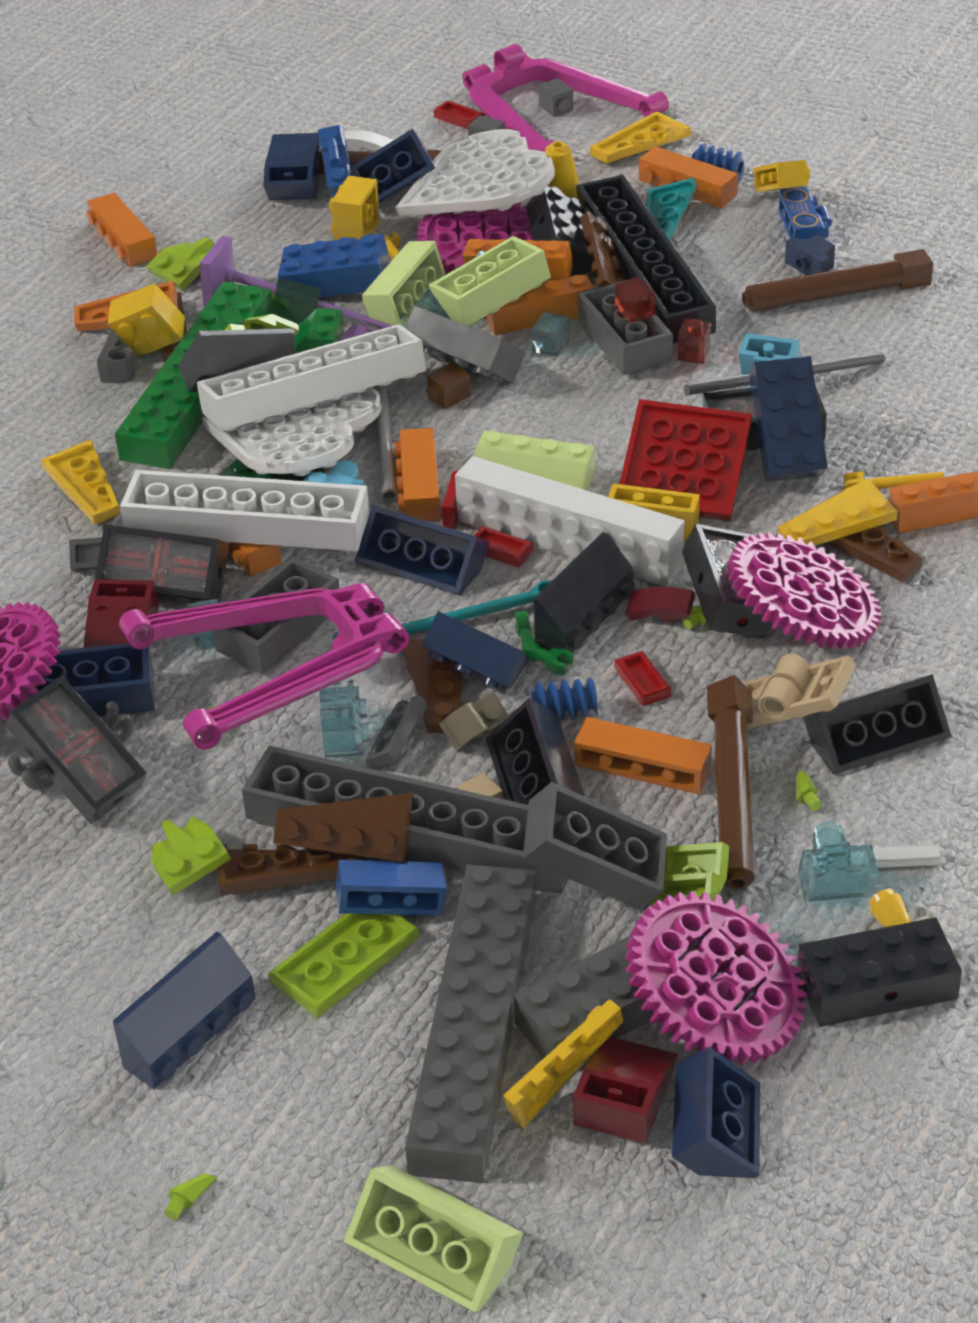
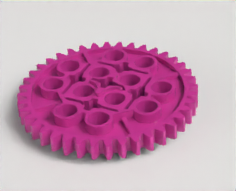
M521 202L512 204L509 209L499 211L496 208L483 212L464 211L459 214L446 212L439 215H424L423 221H420L417 233V241L436 242L446 275L464 265L462 255L468 239L507 240L508 234L509 238L515 236L521 240L534 241L526 206L521 207ZM457 234H459V243L457 242Z
M769 532L765 536L761 533H758L756 537L751 534L748 539L744 537L741 542H738L729 557V562L727 563L729 567L727 573L730 574L729 581L734 583L732 588L739 591L737 596L746 599L744 605L754 607L753 614H762L763 622H773V629L781 627L784 635L794 634V638L797 641L802 637L808 645L815 641L819 648H822L825 643L830 650H833L835 645L840 650H843L845 646L853 649L854 645L860 647L862 643L866 644L872 638L881 622L882 614L879 613L881 607L877 605L879 600L873 597L875 592L868 589L869 583L861 582L863 576L853 574V567H845L844 560L837 561L834 553L827 555L823 547L816 549L812 542L806 545L802 538L794 541L791 535H787L786 539H784L780 533H777L775 537Z
M17 602L14 607L11 603H8L4 610L0 606V720L3 718L8 721L11 710L29 699L28 696L30 694L34 695L38 692L36 689L37 685L46 683L43 676L52 673L49 666L56 664L57 661L54 656L60 653L57 647L61 644V641L58 639L61 633L58 631L59 626L55 623L56 621L42 607L39 608L36 604L31 606L29 602H26L24 605Z
M691 891L687 897L682 892H679L675 898L668 895L663 902L657 900L653 907H648L645 913L642 914L629 935L631 939L626 944L629 952L626 954L625 959L631 962L626 968V972L634 975L630 979L629 985L639 987L634 994L635 998L646 1000L641 1007L642 1011H653L654 1014L650 1019L651 1023L661 1021L663 1025L660 1032L664 1034L671 1030L674 1033L672 1042L677 1043L683 1039L687 1052L693 1046L697 1047L698 1052L709 1046L730 1062H733L736 1058L740 1065H744L749 1059L755 1064L761 1057L767 1060L772 1053L776 1055L800 1029L799 1024L804 1020L802 1013L807 1008L802 1003L807 997V993L801 990L806 983L804 980L797 978L802 972L801 968L792 966V963L797 959L796 956L785 954L789 945L777 942L781 934L779 932L771 934L768 932L769 922L760 925L758 923V913L748 916L745 905L737 910L735 909L733 899H730L725 905L718 894L711 901L707 892H703L700 898H698L694 891ZM697 943H699L693 952L690 951ZM685 952H689L681 961H679V959L683 956ZM751 992H754V994L750 997L748 1001H746L737 1011H734V1009L740 1002H742Z

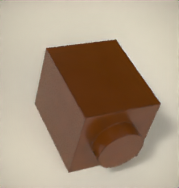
M451 362L426 375L427 396L432 402H435L442 408L447 409L470 397L469 373Z

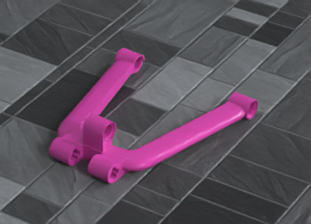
M516 43L494 53V72L491 71L489 66L482 64L462 74L464 86L469 90V97L472 102L489 118L504 121L505 129L518 131L521 137L525 136L529 150L545 152L546 147L554 142V140H545L499 95L532 81L542 80L548 82L559 78L574 91L634 108L638 111L641 110L644 117L656 111L663 113L669 109L668 98L661 91L650 95L556 60L547 58L531 59L526 55L521 46Z
M357 583L335 590L325 588L308 589L160 612L147 616L142 611L134 609L125 612L119 620L121 631L130 645L136 649H145L154 640L311 615L326 616L338 626L339 635L332 642L331 651L209 710L195 709L188 713L182 725L194 745L202 750L215 747L219 743L222 733L233 730L374 666L381 659L383 652L398 653L409 643L408 632L392 614H382L384 611L383 602L372 588L365 583Z

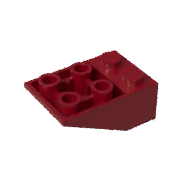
M95 579L88 600L83 648L129 643L120 629L119 620L125 612L134 609L142 611L145 616L158 613L159 603L155 580Z
M609 1037L598 1048L582 1072L573 1095V1125L646 1144L678 1060V1053Z

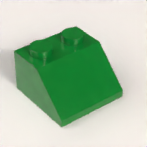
M315 309L298 325L299 331L295 336V354L338 342L345 333L343 309Z

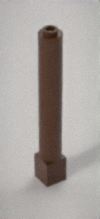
M924 249L894 254L893 260L748 285L745 288V292H742V302L745 308L748 307L750 312L897 285L902 290L931 285L933 261Z
M734 674L707 686L708 717L714 722L718 841L730 846L727 880L724 885L731 889L740 890L752 884L755 879L747 724L753 722L752 692Z

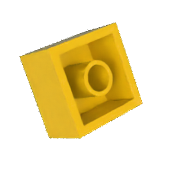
M348 176L344 183L339 186L338 192L329 202V212L332 213L333 220L331 233L334 234V240L344 237L360 240L361 237L374 233L380 224L377 179Z
M155 283L110 301L108 325L138 357L182 340L185 316Z

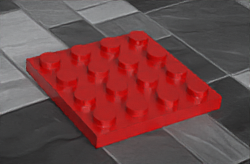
M639 399L619 484L700 494L699 516L731 521L753 420L752 414Z

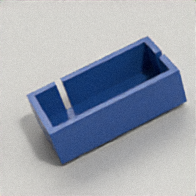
M367 234L361 237L360 240L344 237L333 241H316L311 244H292L284 247L281 258L282 263H280L277 277L280 287L312 298L365 292L390 263L384 234Z

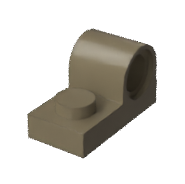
M492 692L474 703L469 702L458 708L439 725L457 752L496 729L509 715L495 693Z

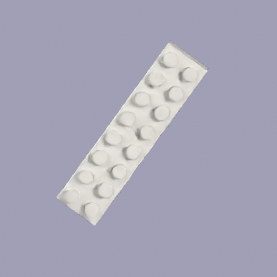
M398 324L198 381L197 387L202 413L221 431H233L238 429L240 425L263 422L267 417L274 415L284 416L289 414L291 410L311 408L316 403L325 400L335 401L345 394L362 393L369 387L376 385L386 386L391 384L393 380L400 378H413L417 373L426 371L423 344L420 338Z
M474 456L455 475L458 522L477 528L485 526L534 543V546L572 558H576L602 532H605L611 537L634 568L635 578L663 587H669L684 567L682 550L684 548L685 520Z
M135 470L120 505L123 527L213 538L224 542L342 551H358L369 516L367 486L148 470Z

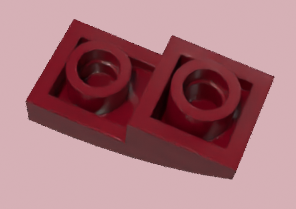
M650 587L632 590L625 614L631 621L658 615L663 623L690 617L695 592L690 589L676 587Z

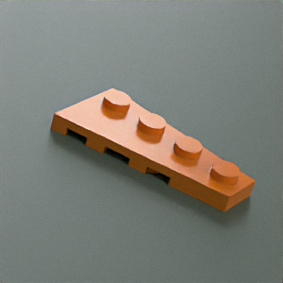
M174 281L158 284L157 286L178 308L177 287ZM131 292L74 306V324L77 330L111 329L108 325L110 301Z

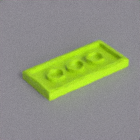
M344 914L268 972L269 981L315 1017L319 1018L420 937L419 929L400 915Z

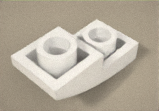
M350 130L344 133L348 151H362L365 147L370 152H375L393 141L386 136L362 130Z

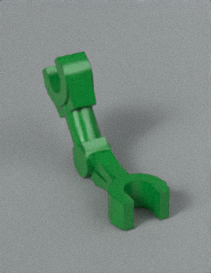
M527 611L514 612L516 619L515 630L517 636L521 638L523 652L531 660L537 659L545 662V666L555 674L565 675L566 664L563 662L572 665L573 653L566 649L552 648L549 651L539 647V644L535 643L530 633V621Z

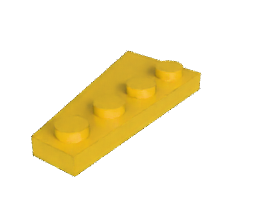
M656 111L590 146V155L601 162L610 163L650 150L654 146L659 147L691 136V127Z
M91 439L41 459L44 471L94 525L105 522L120 514L119 504L111 485L107 481L106 473L102 469L100 459L94 450Z
M867 478L778 526L777 533H780L784 539H786L787 535H791L794 541L802 538L804 544L808 545V543L812 542L816 546L896 521L898 511Z
M609 999L602 1006L595 1007L589 1013L585 1022L503 1095L511 1120L522 1130L624 1022L621 1008Z

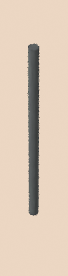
M882 352L812 363L814 374L883 363L885 356ZM749 374L686 384L684 385V393L686 396L748 386L751 385Z

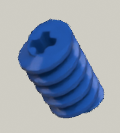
M701 143L699 148L693 152L691 158L738 173V183L742 179L744 160L742 159L741 151H737L733 157L732 149H728L724 155L723 147H719L715 153L714 145H710L706 151V144Z
M592 678L587 679L585 688H583L579 679H575L572 689H570L566 680H562L559 690L554 681H550L546 691L541 682L536 683L534 692L531 691V699L557 713L559 721H563L565 711H568L572 720L576 719L578 710H581L586 719V717H589L590 710L594 709L598 717L597 692Z

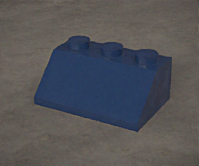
M412 128L350 168L355 177L377 179L378 203L435 169V166L422 140Z
M437 611L421 644L425 649L429 650L426 656L440 663H444L445 659L456 663L455 670L470 677L475 672L485 677L483 683L499 691L502 686L511 689L530 661V658L522 650Z
M709 1046L676 1065L672 1158L702 1176L755 1178L759 1176L761 1082Z

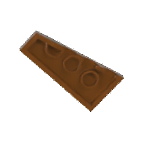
M587 211L580 216L584 237L591 244L587 249L589 255L595 260L591 264L592 269L596 274H599V277L595 279L596 285L603 287L625 280L629 283L622 274L621 269H623L621 261L614 254V243L605 232L607 230L605 222L600 217L596 218Z

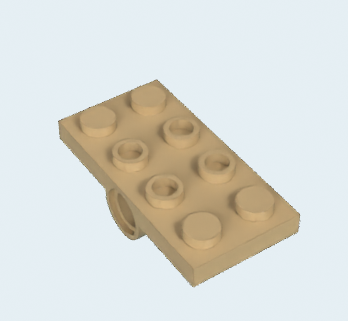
M786 654L781 657L772 675L745 681L744 685L752 692L753 722L747 724V730L766 724H776L791 718H802L808 714L821 711L828 712L836 708L856 666L851 656L848 655L809 665L799 655Z

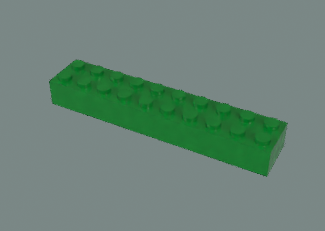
M233 282L221 283L115 432L119 461L166 469L173 467L202 424V418L206 417L202 413L199 393L189 392L178 368L179 363L199 331L225 330L229 324L243 325L244 320L248 318L274 314L271 289L239 285Z

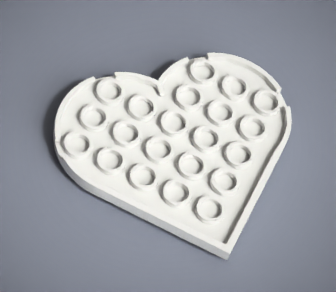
M490 130L468 136L469 139L461 141L458 145L456 143L451 144L434 158L435 169L415 182L396 206L398 215L416 217L421 214L439 215L446 212H453L454 214L464 211L483 212L496 208L499 211L507 210L512 204L544 192V188L552 181L555 175L552 158H547L545 152L529 150L525 136L521 137L520 133L515 130Z
M369 387L362 393L345 394L335 401L325 400L318 402L314 407L291 410L289 414L284 416L274 415L267 417L263 422L240 425L238 429L233 431H221L207 417H203L202 421L204 428L247 467L256 470L257 474L293 473L296 476H304L313 469L335 466L337 460L344 457L354 445L353 433L364 431L365 426L379 416L382 406L378 391Z

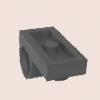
M112 330L97 359L100 381L103 383H126L135 377L132 352L127 344Z

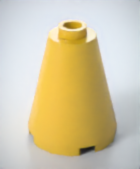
M554 141L545 149L546 157L552 158L555 168L554 178L547 186L557 187L565 196L577 199L576 185L580 184L571 148L562 141Z

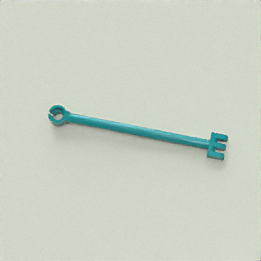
M551 580L539 582L536 587L531 588V591L443 614L458 621H464L534 603V598ZM435 616L401 625L409 635L429 630ZM338 632L334 633L333 640L339 635Z

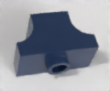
M819 235L809 239L792 237L786 240L785 263L799 272L809 275L826 272L834 267L835 245Z

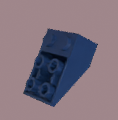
M318 133L273 134L265 161L263 183L269 200L317 199L320 161Z

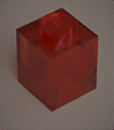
M640 277L615 284V307L630 322L655 315V292Z
M684 319L678 333V361L698 364L705 363L710 351L711 322L699 319Z

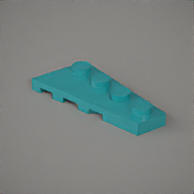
M695 177L651 188L647 191L645 206L669 240L698 186Z

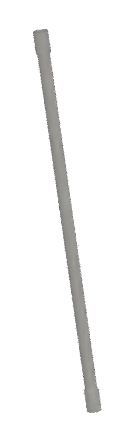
M368 323V327L381 329V327ZM376 385L373 388L380 394L382 406L381 413L376 418L381 471V498L384 502L392 503L398 499V487L394 468L387 385Z

